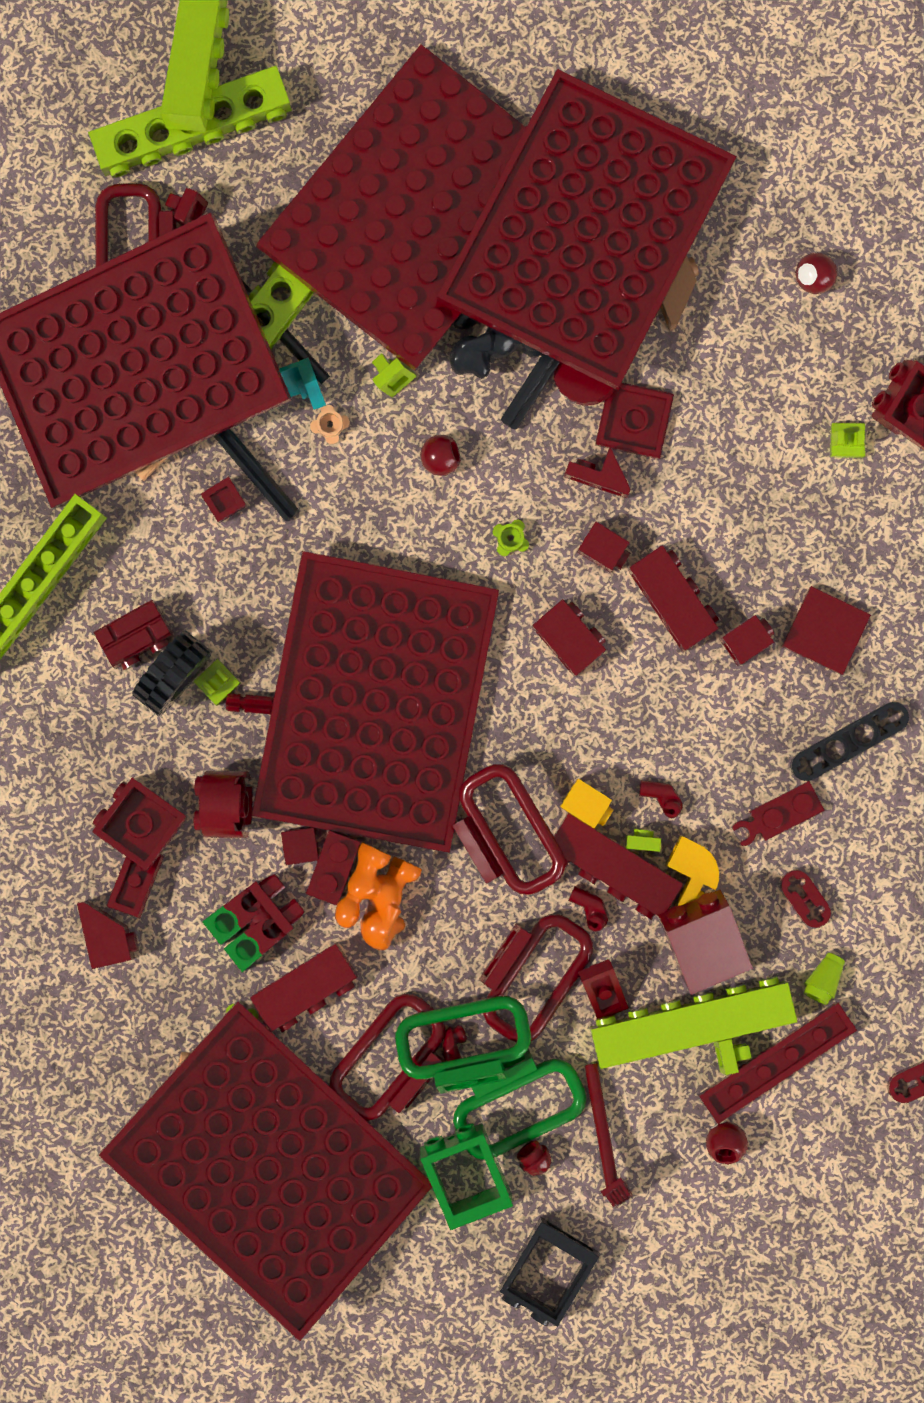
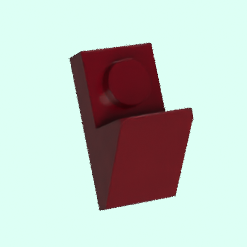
M610 447L601 472L595 470L596 465L582 459H577L576 463L569 461L564 478L627 499L630 487Z
M610 959L593 964L578 972L597 1019L629 1009Z

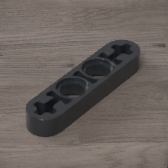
M897 702L884 704L809 746L792 758L790 762L792 774L801 781L813 780L889 738L906 727L909 721L907 709L904 705ZM889 708L893 712L899 711L901 713V716L898 718L899 725L895 726L893 723L884 725L881 728L886 733L880 735L878 725L871 718L876 715L877 721H881L888 716L887 710ZM860 724H866L872 729L873 737L868 743H861L855 738V729ZM832 740L839 741L844 748L843 755L836 760L829 758L826 754V746ZM819 748L821 758L828 765L822 768L821 762H818L811 767L812 774L808 775L806 772L799 773L797 769L801 765L799 759L804 757L806 761L812 760L817 757L813 750Z

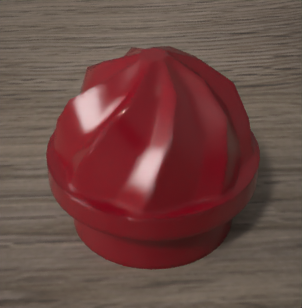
M536 1140L524 1145L517 1154L520 1168L532 1176L546 1173L552 1163L549 1149L546 1145H541Z

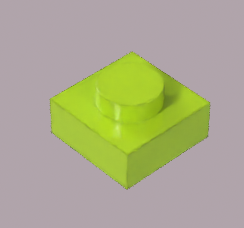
M634 829L633 835H626L625 848L660 852L661 838H654V831Z

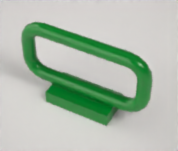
M497 996L408 1016L399 1024L395 1032V1043L402 1070L414 1079L434 1078L436 1088L440 1094L507 1080L503 1063L519 1059L528 1051L531 1043V1031L524 1005L513 997ZM501 1009H507L513 1013L518 1040L511 1048L426 1066H418L412 1060L408 1035L416 1027Z
M528 1050L521 1058L503 1063L507 1080L471 1087L475 1095L465 1099L458 1105L454 1112L453 1123L455 1130L467 1124V1115L471 1111L552 1072L561 1073L574 1098L571 1106L491 1144L496 1157L577 1118L586 1106L587 1096L576 1070L570 1063L562 1059H550L536 1065ZM479 1145L466 1150L471 1156L485 1160Z

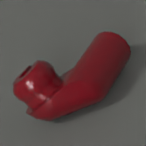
M641 780L639 796L656 798L664 815L669 818H675L680 815L683 803L671 784Z
M574 886L568 901L584 908L587 926L590 930L595 932L601 931L608 922V914L603 899Z
M458 1025L452 1029L451 1027L446 1029L443 1040V1057L445 1061L462 1058L457 1044L467 1041L463 1026Z

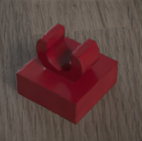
M186 187L182 197L170 193L165 206L172 208L171 211L174 212L173 218L183 226L203 216L209 202L197 191Z

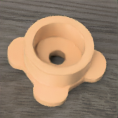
M326 405L321 408V413L318 415L317 420L311 422L310 429L313 433H319L325 437L328 444H336L339 441L340 433L343 429L349 427L350 421L347 416H341L338 412L334 411L332 405ZM329 421L333 422V426L330 428L327 427Z

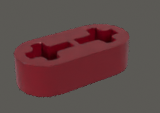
M799 870L786 872L781 878L780 889L787 901L807 926L813 928L824 926L830 919L831 909L810 877ZM793 876L795 879L802 878L804 880L801 889L806 896L801 898L796 891H788L787 888L791 885L790 877ZM807 900H810L815 907H823L824 910L820 912L822 917L820 921L814 918L810 920L807 918L806 915L810 913L809 908L805 904Z
M924 1060L896 1072L889 1078L887 1090L894 1100L900 1103H909L924 1096V1080L921 1081L920 1079L921 1076H924ZM899 1079L906 1083L913 1080L917 1082V1084L908 1088L909 1094L907 1096L900 1092L895 1093L894 1089L899 1086L897 1082Z

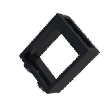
M540 1216L499 1285V1292L504 1294L502 1299L514 1308L519 1309L522 1305L532 1311L530 1316L542 1325L548 1326L549 1323H552L558 1327L599 1259V1253ZM540 1237L581 1261L580 1266L554 1309L513 1285L514 1280Z

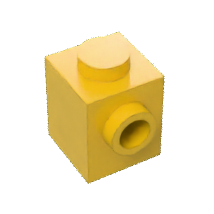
M576 779L559 806L594 829L597 824L604 826L614 810L609 807L612 799L580 779Z

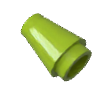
M827 952L825 958L822 959L805 981L804 985L806 988L803 993L818 1003L828 1005L830 999L835 998L845 961L839 956Z

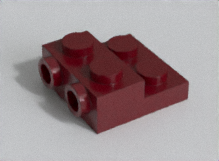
M904 360L902 363H897L889 373L891 383L887 390L881 391L874 398L872 408L875 410L871 417L894 434L904 436L924 450V365L915 360Z
M132 777L128 783L123 781L115 790L112 797L116 800L108 810L103 808L95 817L92 823L95 828L92 832L148 872L183 825L187 816Z

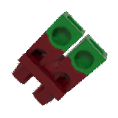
M276 874L265 878L260 883L255 881L202 921L220 945H223L248 925L249 929L224 948L241 972H244L295 928L293 924L305 913L295 898L281 909L272 900V898L286 888Z

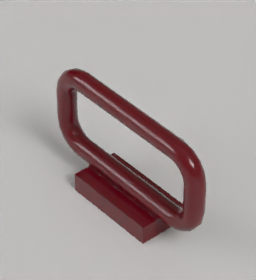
M123 183L109 185L100 192L95 205L96 267L109 261L108 206L110 201L116 197H143L147 201L148 242L177 228L176 220L173 218V211H161L160 197L154 189L145 184Z
M493 764L476 772L464 781L460 789V802L468 817L454 824L453 828L485 883L487 884L502 875L513 891L523 895H532L557 882L565 870L566 860L563 851L515 771L503 764ZM495 777H500L506 781L552 860L551 869L532 881L525 882L518 877L474 802V790Z
M549 914L542 917L530 932L516 923L479 978L484 985L492 989L486 999L504 996L549 928H560L579 942L580 951L530 1026L531 1041L535 1040L543 1032L578 979V972L584 970L593 954V941L590 934L584 928L560 914ZM496 1011L483 1013L486 1023L493 1030L517 1043L518 1035L515 1027L501 1019Z
M404 993L394 997L341 1060L330 1076L329 1087L366 1121L378 1119L390 1106L399 1114L405 1113L432 1079H414L402 1070L378 1101L368 1108L356 1102L342 1087V1081L400 1009L411 1007L418 1013L435 1010L415 994ZM444 1022L431 1024L432 1033L412 1058L416 1065L426 1066L445 1062L441 1056L435 1053L445 1037L446 1027Z

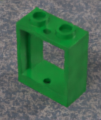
M483 1123L475 1126L474 1124H466L458 1128L455 1134L444 1138L442 1136L430 1138L424 1143V1146L420 1147V1160L450 1231L513 1207L512 1193ZM479 1145L496 1186L451 1203L434 1162Z

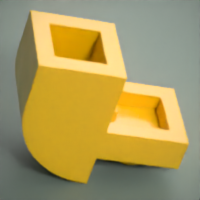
M679 836L665 866L689 877L675 906L684 905L705 894V892L701 891L703 885L716 890L719 882V869L713 855L705 847L683 836Z

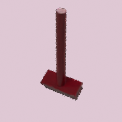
M589 1064L584 1067L606 1186L601 1193L604 1197H607L613 1207L617 1208L623 1202L630 1199L633 1194L626 1186V1181L621 1177L618 1179L598 1064Z

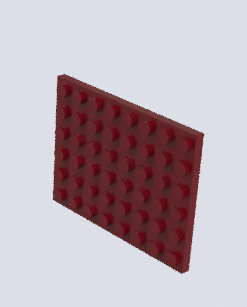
M420 44L257 242L256 247L412 370L416 371L462 314L438 302L437 296L526 126Z
M557 69L437 296V301L619 390L737 156Z
M211 212L0 313V386L51 508H58L67 504L74 494L82 497L292 400L215 215Z
M302 551L251 816L450 853L454 833L453 825L456 823L460 802V789L463 785L499 590Z
M236 1002L98 1154L109 1167L298 1341L303 1339L432 1188L429 1179L239 1002Z

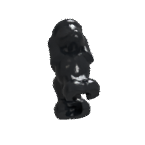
M461 314L453 325L455 328L463 330L475 326L478 321ZM487 326L484 334L478 337L466 336L455 343L450 353V365L453 372L457 375L474 374L482 379L490 373V363H494L499 358H505L514 351L522 350L526 355L534 358L541 356L542 353Z

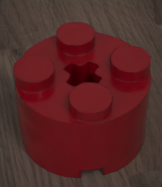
M207 770L203 776H196L194 789L195 795L199 796V810L194 812V829L201 830L205 838L248 837L249 832H245L244 827L245 825L252 824L251 814L253 809V788L246 787L245 779H251L248 771Z

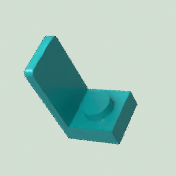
M309 358L279 368L291 397L301 394L302 399L309 398L314 410L326 406Z

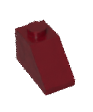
M91 902L77 903L91 969L135 959L134 952L139 951L135 932H129L126 924Z

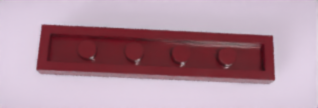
M836 1001L738 1067V1073L726 1075L698 1094L716 1123L719 1124L856 1032L857 1029L839 1002Z

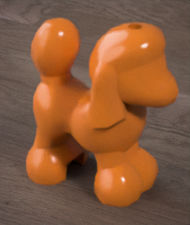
M362 842L358 848L356 870L347 884L348 893L338 902L335 909V919L340 926L351 928L359 919V903L364 899H368L366 912L360 922L362 937L372 948L387 950L395 935L405 929L406 924L403 918L399 916L401 913L399 905L402 901L403 888L406 883L416 881L421 876L422 869L395 856L390 861L391 855ZM390 861L386 875H376L377 870L384 868Z

